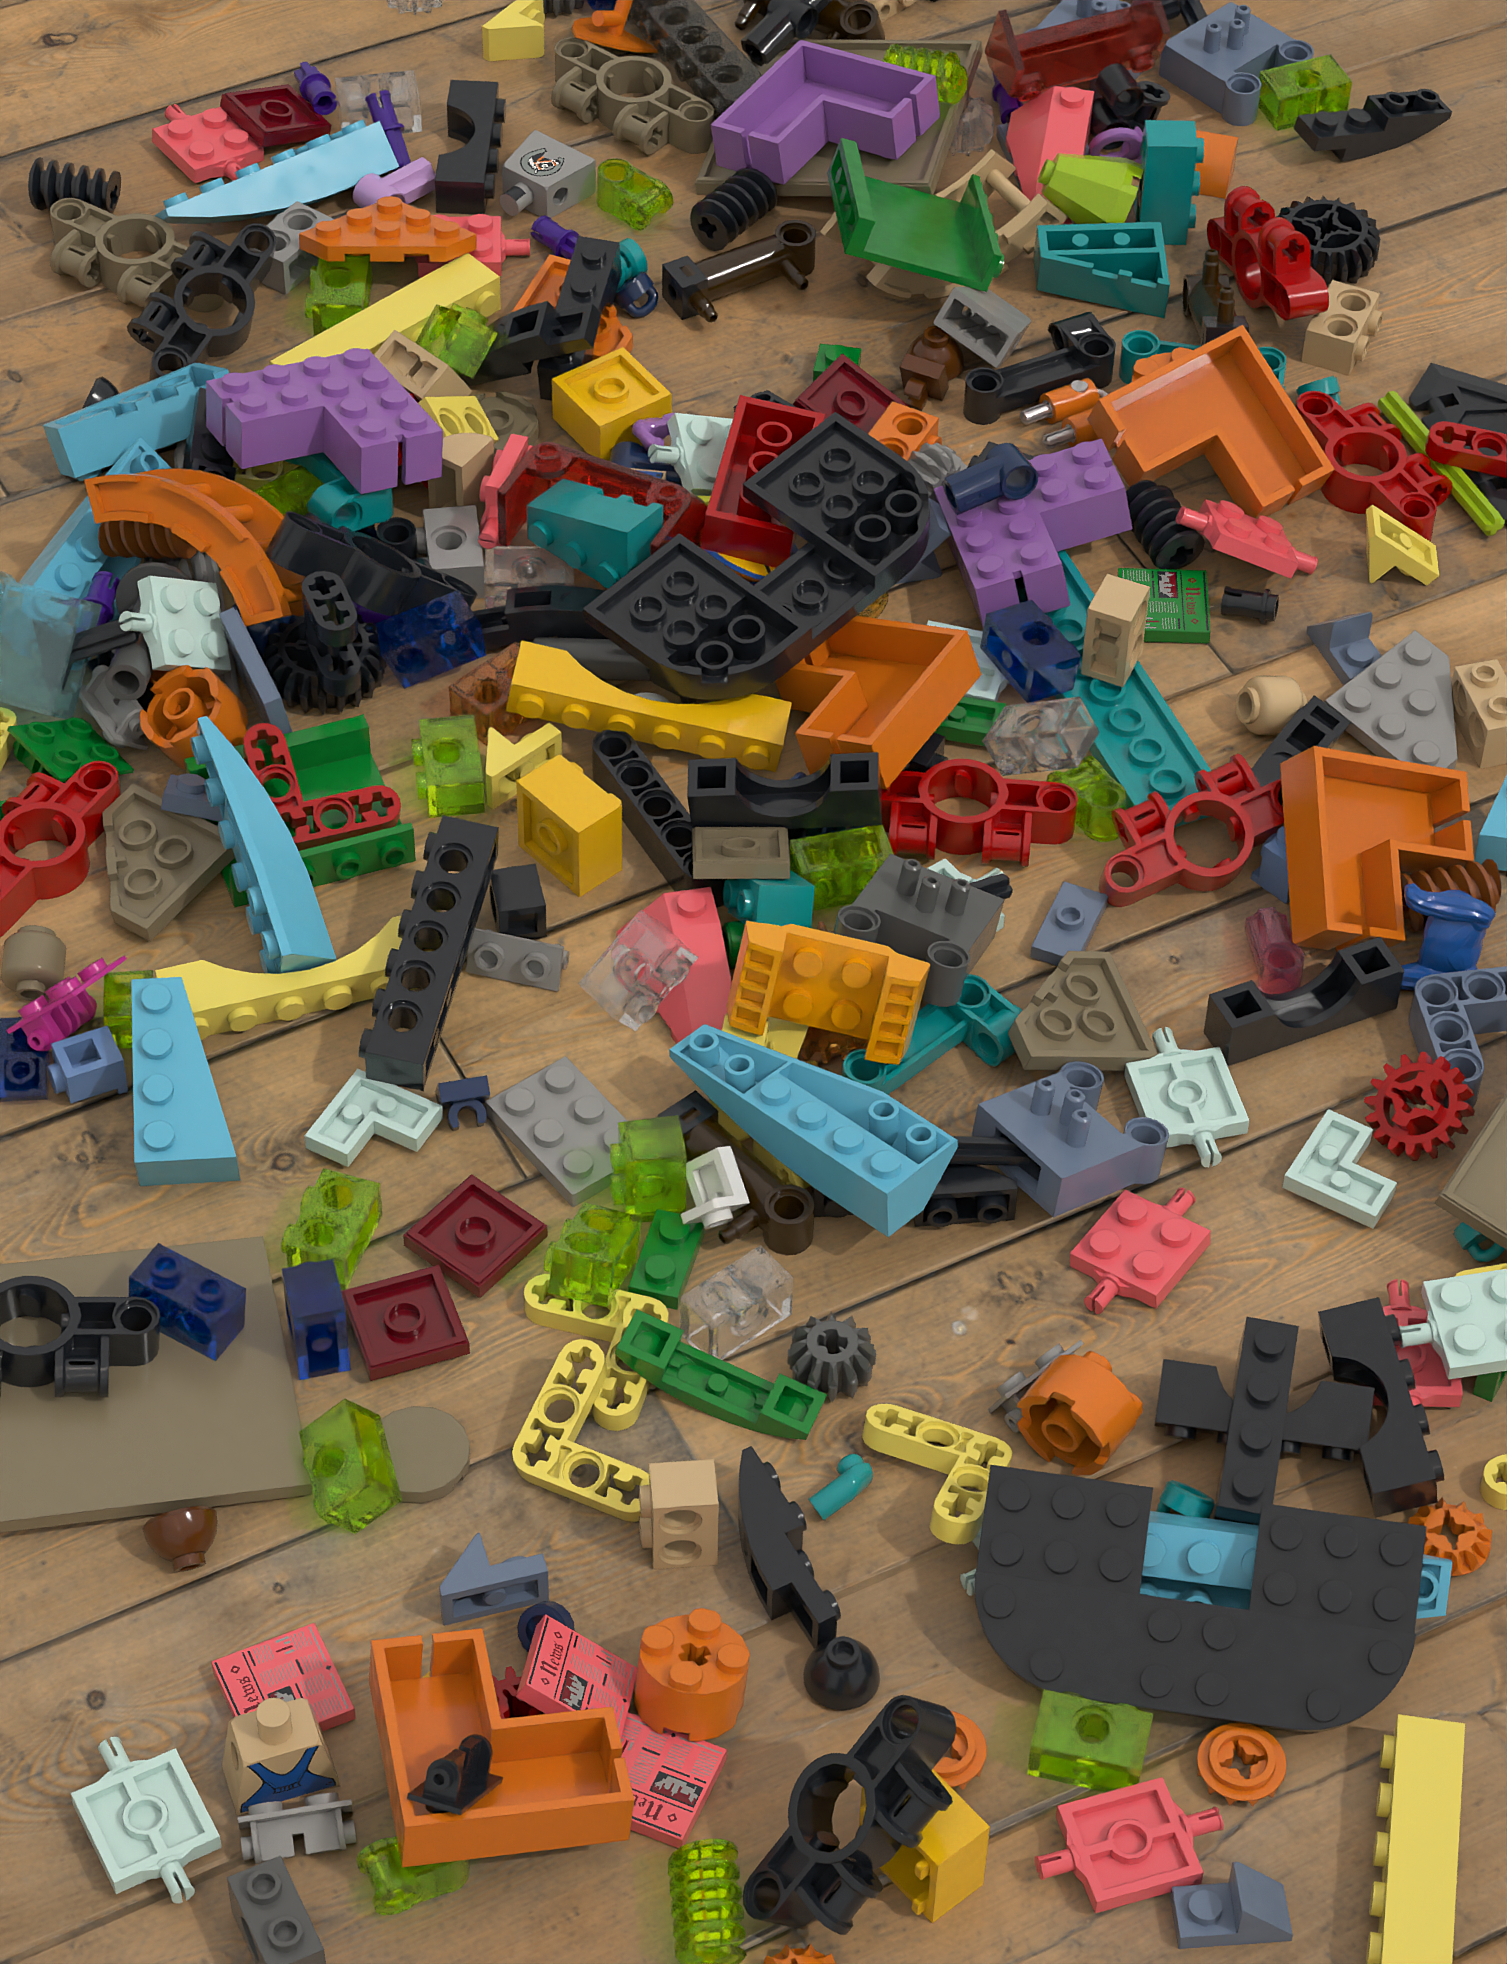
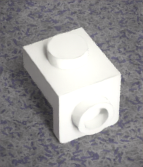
M731 1146L717 1147L682 1165L696 1205L695 1208L681 1214L684 1225L702 1222L705 1229L714 1228L732 1221L733 1216L731 1212L750 1203Z

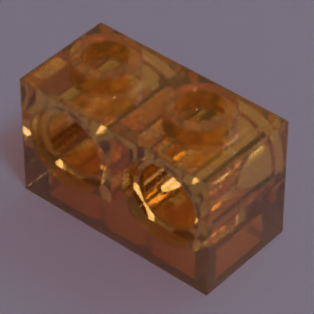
M514 642L449 686L450 719L486 746L488 745V731L490 727L494 728L501 735L507 736L517 726L529 719L520 714L506 711L511 682L520 649V644Z

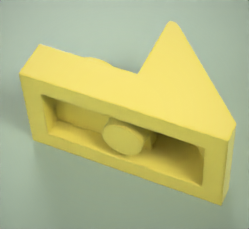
M515 0L482 26L483 59L501 61L544 56L545 14L543 0Z
M1374 505L1366 509V555L1369 583H1374L1394 566L1404 575L1412 576L1426 586L1439 577L1436 545Z
M547 723L535 732L525 735L514 745L494 728H489L486 760L487 805L490 808H497L517 794L516 781L558 754L562 755L561 731L552 724Z

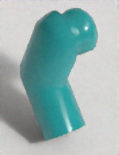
M849 1454L843 1457L837 1465V1472L840 1476L808 1498L823 1520H826L851 1502L872 1482V1467L869 1463H864L860 1455Z

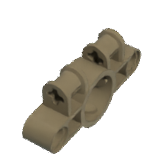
M576 37L563 38L555 44L556 84L551 95V102L554 107L562 110L567 108L576 113L578 118L585 123H590L598 118L605 127L613 130V136L616 139L633 142L647 155L655 153L667 143L690 154H701L708 151L713 140L711 124L714 122V108L707 101L673 85L671 73L665 65L657 60L643 56L618 57L588 41ZM643 93L649 96L633 98L623 97L620 94Z
M64 198L51 206L50 216L55 247L51 254L50 267L54 273L59 275L67 273L78 278L79 282L86 287H93L102 281L104 286L117 293L118 300L126 305L134 303L145 308V300L152 292L162 293L172 299L174 298L179 280L174 276L170 265L175 258L182 257L188 247L175 241L174 231L166 221L153 215L141 213L116 216L76 198ZM133 251L154 253L151 256L140 259L119 257L122 254ZM202 294L194 297L193 302L187 308L197 312H211L220 308L224 299L216 294Z

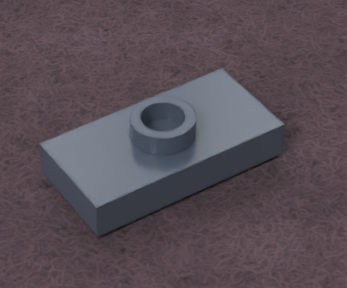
M1064 881L1031 946L1030 957L1058 966L1067 951H1085L1105 912L1108 896Z

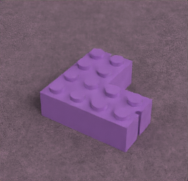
M799 40L711 124L717 166L736 172L747 167L757 169L765 174L773 183L784 185L828 141L839 144L841 138L857 142L859 150L897 160L916 141V136H921L940 117L936 76Z
M353 348L342 354L327 357L313 356L306 358L302 362L287 365H268L262 370L247 373H228L222 378L206 381V427L222 446L226 445V451L241 469L324 452L360 494L397 487L398 443L401 442L402 482L405 485L442 477L443 430L368 348Z
M1102 438L1091 442H1082L1074 447L1051 454L1038 455L1028 460L1038 473V483L1031 494L1022 499H1009L1004 495L956 515L950 506L943 486L933 489L936 502L941 505L952 534L947 538V542L984 631L1023 620L1015 579L1021 577L1023 578L1028 607L1032 617L1071 606L1062 562L1057 552L1133 529L1124 484L1115 465L1112 463Z

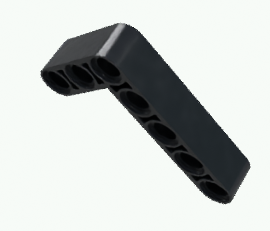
M603 730L598 733L592 742L593 780L606 793H612L621 800L622 821L674 892L711 887L716 908L723 906V887L727 879H693L690 814L627 732ZM806 828L787 829L790 870L797 875L805 867Z

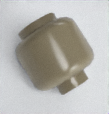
M37 925L21 927L17 933L12 934L4 942L1 967L2 982L7 988L15 991L16 996L20 999L33 1001L41 995L45 997L46 990L64 979L66 946L60 938L56 937L55 932L49 928Z

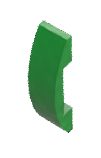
M636 1309L615 1351V1354L636 1373L683 1403L725 1422L768 1435L790 1439H807L827 1394L780 1373L775 1383L758 1377L681 1342L684 1330Z

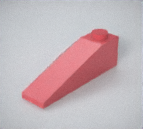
M1053 86L1011 112L1006 136V147L1008 153L1011 152L1013 165L1016 167L1014 174L1015 177L1018 176L1021 192L1030 201L1038 193L1046 198L1041 192L1043 184L1037 182L1046 159L1053 161L1058 153L1085 155L1091 124L1094 91L1082 90L1077 87ZM1068 217L1062 225L1072 224V220Z
M711 887L663 893L617 931V942L625 974L632 984L637 983L647 996L648 1006L654 1014H660L671 1029V1037L677 1044L704 1024L722 1030L732 981L720 920Z

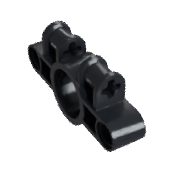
M256 223L247 225L239 232L230 246L205 232L196 231L191 235L189 239L190 246L182 257L175 258L170 265L171 271L179 280L174 298L172 299L158 292L150 293L145 300L146 307L140 316L131 319L127 325V331L137 343L154 352L149 381L166 375L161 371H176L195 362L205 364L209 357L226 356L243 346L251 330L255 309L254 292L270 271L273 262L276 236L269 227ZM249 249H258L261 253H255ZM216 294L221 296L226 302L233 303L238 308L239 313L232 326L223 329H211L207 325L196 323L191 319L183 305L188 307L196 296Z
M286 512L265 551L267 557L274 563L304 577L317 571L335 573L342 579L351 600L371 611L387 616H398L400 614L448 634H456L478 596L471 586L462 580L433 569L426 559L421 557L416 559L409 558L394 546L369 535L354 532L345 526L338 528L321 522L317 515L310 512L304 516L294 512Z
M40 1276L15 1277L0 1283V1326L14 1318L30 1316L34 1318H47L61 1327V1335L42 1346L21 1347L11 1345L0 1339V1397L2 1382L18 1387H39L55 1382V1397H63L65 1392H98L100 1397H108L109 1366H141L153 1361L158 1354L160 1313L158 1307L146 1298L74 1297L62 1284Z
M907 1695L896 1696L884 1706L847 1754L830 1753L811 1762L800 1774L793 1787L788 1807L789 1827L749 1876L744 1885L742 1896L747 1914L756 1920L792 1928L804 1927L815 1917L831 1931L840 1935H846L854 1926L852 1918L868 1898H876L883 1890L882 1883L873 1870L882 1867L890 1861L902 1844L910 1848H916L923 1840L921 1832L939 1810L946 1811L953 1802L949 1792L931 1771L954 1741L956 1722L952 1712L945 1706ZM854 1779L865 1789L866 1810L863 1824L858 1828L855 1838L843 1849H840V1841L833 1834L832 1816L837 1798L849 1786L848 1783Z

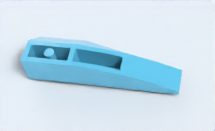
M360 120L330 136L329 134L323 135L307 142L306 145L296 150L292 148L271 157L273 163L271 166L260 170L258 163L240 169L235 172L237 180L224 184L221 177L199 187L202 194L188 199L186 192L169 198L163 201L166 209L154 216L163 219L168 224H206L242 221L280 214L296 201L306 206L320 202L355 187L359 180L367 174L375 173L382 176L398 168L399 165L380 121L366 126L364 120Z
M140 437L106 475L135 474L156 469L172 468ZM88 496L51 539L0 608V635L20 655L42 661L33 619L46 622L62 637L71 635L79 617L78 604L81 599L87 596L94 574L99 571L113 573L108 588H110L115 577H118L121 581L122 577L130 569L140 564L141 558H123L121 556L111 558L102 552L99 548L98 540L101 523L95 524ZM116 598L112 605L114 615L110 622L118 620L120 617L116 606ZM90 658L74 662L71 670L80 671L85 667L86 662Z
M207 716L198 718L197 736L191 737L192 751L197 765H206L209 775L208 779H204L207 798L211 807L219 806L223 821L218 822L220 838L225 850L233 849L237 863L231 865L232 874L238 892H247L250 906L245 907L246 917L252 935L260 933L264 949L259 950V956L264 973L282 974L303 971L336 961L337 959L308 871L290 831L268 793L238 751Z
M706 1024L669 1049V1057L749 1136L815 1189L887 1237L891 1236L924 1210L958 1147L957 1139L880 1090Z
M1150 1511L1140 1594L1248 1610L1258 1525ZM1423 1555L1416 1619L1446 1616L1452 1560Z

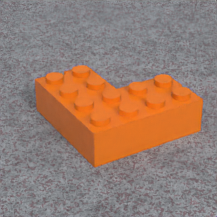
M1244 325L1100 398L1087 418L1098 438H1102L1107 451L1113 448L1116 449L1112 460L1129 487L1141 480L1153 481L1204 454L1235 504L1244 511V514L1256 519L1261 515L1268 517L1281 510L1286 502L1290 505L1317 491L1335 470Z
M855 616L775 682L781 699L792 702L791 710L812 713L795 732L810 775L821 769L831 754L878 752L882 789H887L978 680L981 672L966 630Z
M1313 746L1280 763L1293 945L1323 950L1335 947V950L1338 952L1339 950L1378 937L1382 938L1388 948L1404 942L1405 930L1400 871L1413 873L1417 870H1423L1428 874L1435 867H1441L1446 871L1450 865L1458 864L1465 866L1468 862L1474 861L1471 821L1461 820L1434 833V828L1470 812L1467 772Z
M482 1628L432 1634L430 1677L421 1678L423 1651L421 1635L371 1640L369 1686L402 1867L629 1840L634 1796L625 1757L621 1758L622 1744L613 1706L501 1719ZM478 1734L490 1742L493 1756L489 1773L503 1777L502 1783L463 1814L458 1815L451 1812L433 1814L426 1810L425 1804L407 1799L408 1793L426 1780L430 1764L439 1758H444L454 1749L459 1750L460 1743L467 1736Z

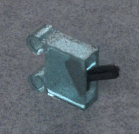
M0 571V702L62 719L74 717L88 658L136 643L141 633L123 631L120 625L124 623H119V619L97 626L102 608L101 604L18 583L12 575Z

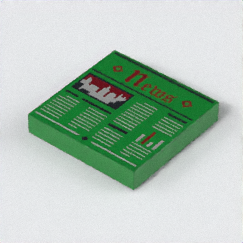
M1118 568L1117 577L1150 587L1144 642L1209 643L1211 630L1206 570Z

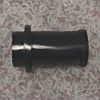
M1226 586L1222 596L1221 614L1260 619V624H1266L1267 621L1275 622L1279 606V595L1271 594L1270 589H1265L1264 593Z

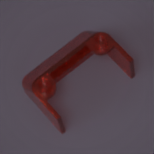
M1133 0L1131 7L1015 36L1007 10L1005 9L998 11L985 47V55L990 69L1009 97L1018 98L1019 101L1025 102L1037 98L1042 92L1047 91L1053 86L1064 87L1096 79L1099 73L1111 64H1122L1127 70H1132L1133 73L1147 71L1155 66V61L1161 56L1171 30L1161 0Z
M542 442L530 448L497 490L499 544L505 547L509 545L527 521V505L561 479L603 489L604 496L616 499L622 494L633 497L634 504L647 507L654 502L663 505V527L650 544V556L679 533L695 545H698L702 540L705 514L708 507L704 500L678 484L554 442Z

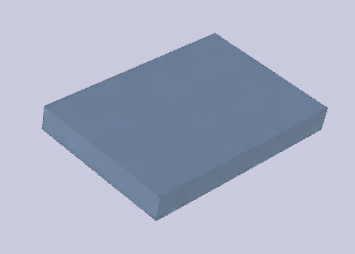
M233 607L219 613L238 673L263 723L275 725L283 734L292 732L281 696L238 611Z

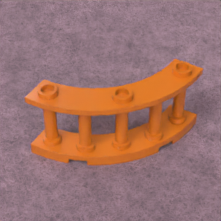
M183 468L156 469L135 474H113L84 479L95 524L127 520L162 525L171 529L172 533L186 540L198 551L206 552L220 567L221 571L219 574L234 597L245 627L291 616L292 614L296 616L304 615L301 584L306 577L277 565L265 554L284 516L257 493L223 476L201 470Z

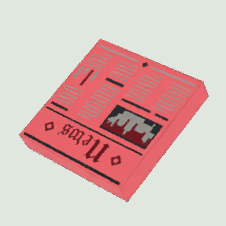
M545 1614L535 1628L516 1697L545 1714L613 1706L621 1739L636 1682L637 1667Z
M315 1623L211 1661L213 1674L233 1718L256 1711L258 1705L268 1698H280L285 1702L305 1698L308 1699L322 1731L356 1719L355 1708Z
M628 1712L621 1738V1758L625 1757L634 1796L630 1830L682 1850L727 1760V1749L706 1741H689V1735L675 1732L665 1727L663 1728L662 1735L641 1720L640 1716Z

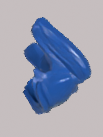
M1414 883L1407 884L1404 890L1406 905L1413 911L1428 915L1429 917L1424 928L1419 959L1417 962L1401 965L1404 969L1401 989L1414 991L1417 981L1427 975L1476 970L1486 929L1490 927L1496 915L1493 908L1461 890L1427 892L1421 890Z

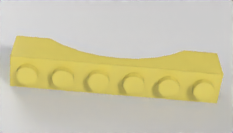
M401 916L392 917L376 936L356 951L334 962L309 970L282 974L249 973L224 968L205 960H199L155 970L156 978L182 977L201 1040L210 1035L232 1030L246 1031L255 1025L276 1020H294L303 1014L320 1010H339L351 1003L375 998L378 988L386 989L389 977H385L388 955L391 948L399 950L402 938L398 937ZM423 949L422 951L431 952V951H435V950H434V949Z

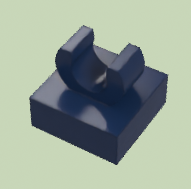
M487 1075L437 1084L435 1090L437 1104L442 1105L443 1110L450 1109L447 1122L452 1131L459 1129L458 1113L463 1109L472 1110L476 1115L477 1126H484L487 1114L482 1103H485L490 1097Z

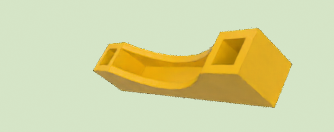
M521 641L506 711L517 713L527 718H539L565 724L575 729L583 728L596 732L603 730L627 732L636 741L653 744L663 749L689 752L701 755L707 759L736 758L741 765L751 769L776 772L784 745L792 702L758 694L744 695L703 704H674L649 700L626 693L602 681L581 666L566 650Z

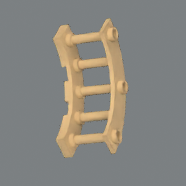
M990 149L968 173L935 195L961 202L970 177L974 174L980 176L987 198L996 190L1019 212L1003 227L995 231L998 234L1001 253L1004 254L1001 275L1009 270L1006 263L1023 251L1028 255L1034 251L1037 225H1062L1068 216L1039 193L1030 201L1007 179L1016 170V167L993 149ZM834 212L820 232L831 240L843 244L836 212ZM874 261L871 262L875 267L866 276L875 287L889 294L904 298H910L911 294H924L928 299L949 296L954 287H966Z

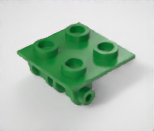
M71 717L67 720L32 722L30 724L8 726L7 731L16 739L13 743L14 756L30 770L31 774L40 772L66 783L79 768L93 761H104L112 764L116 768L118 775L129 774L134 771L119 755L118 751L110 746L93 729L92 725L83 718Z

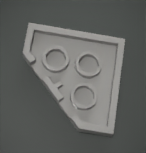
M1416 630L1325 700L1324 703L1351 721L1346 731L1376 756L1448 769L1455 768L1458 758L1449 656Z

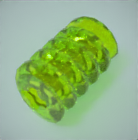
M899 44L890 45L885 52L883 62L935 75L938 102L945 101L949 104H956L963 98L967 90L968 76L965 67L960 65L957 53L953 51L943 53V51L938 49L930 52L929 49L924 47L916 50L915 47L909 45L903 48Z
M713 1838L696 1840L674 1851L667 1861L668 1875L671 1878L669 1881V1893L672 1897L671 1915L674 1918L673 1936L676 1939L674 1953L680 1964H739L747 1956L744 1949L738 1947L746 1940V1929L739 1924L744 1919V1909L738 1903L742 1899V1888L736 1883L740 1878V1867L734 1862L738 1858V1847L731 1841Z

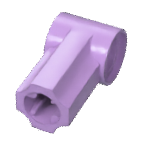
M421 157L383 178L375 173L365 175L354 188L353 200L360 208L377 203L378 199L386 196L398 197L403 203L409 204L435 190L436 174L432 169L431 163Z

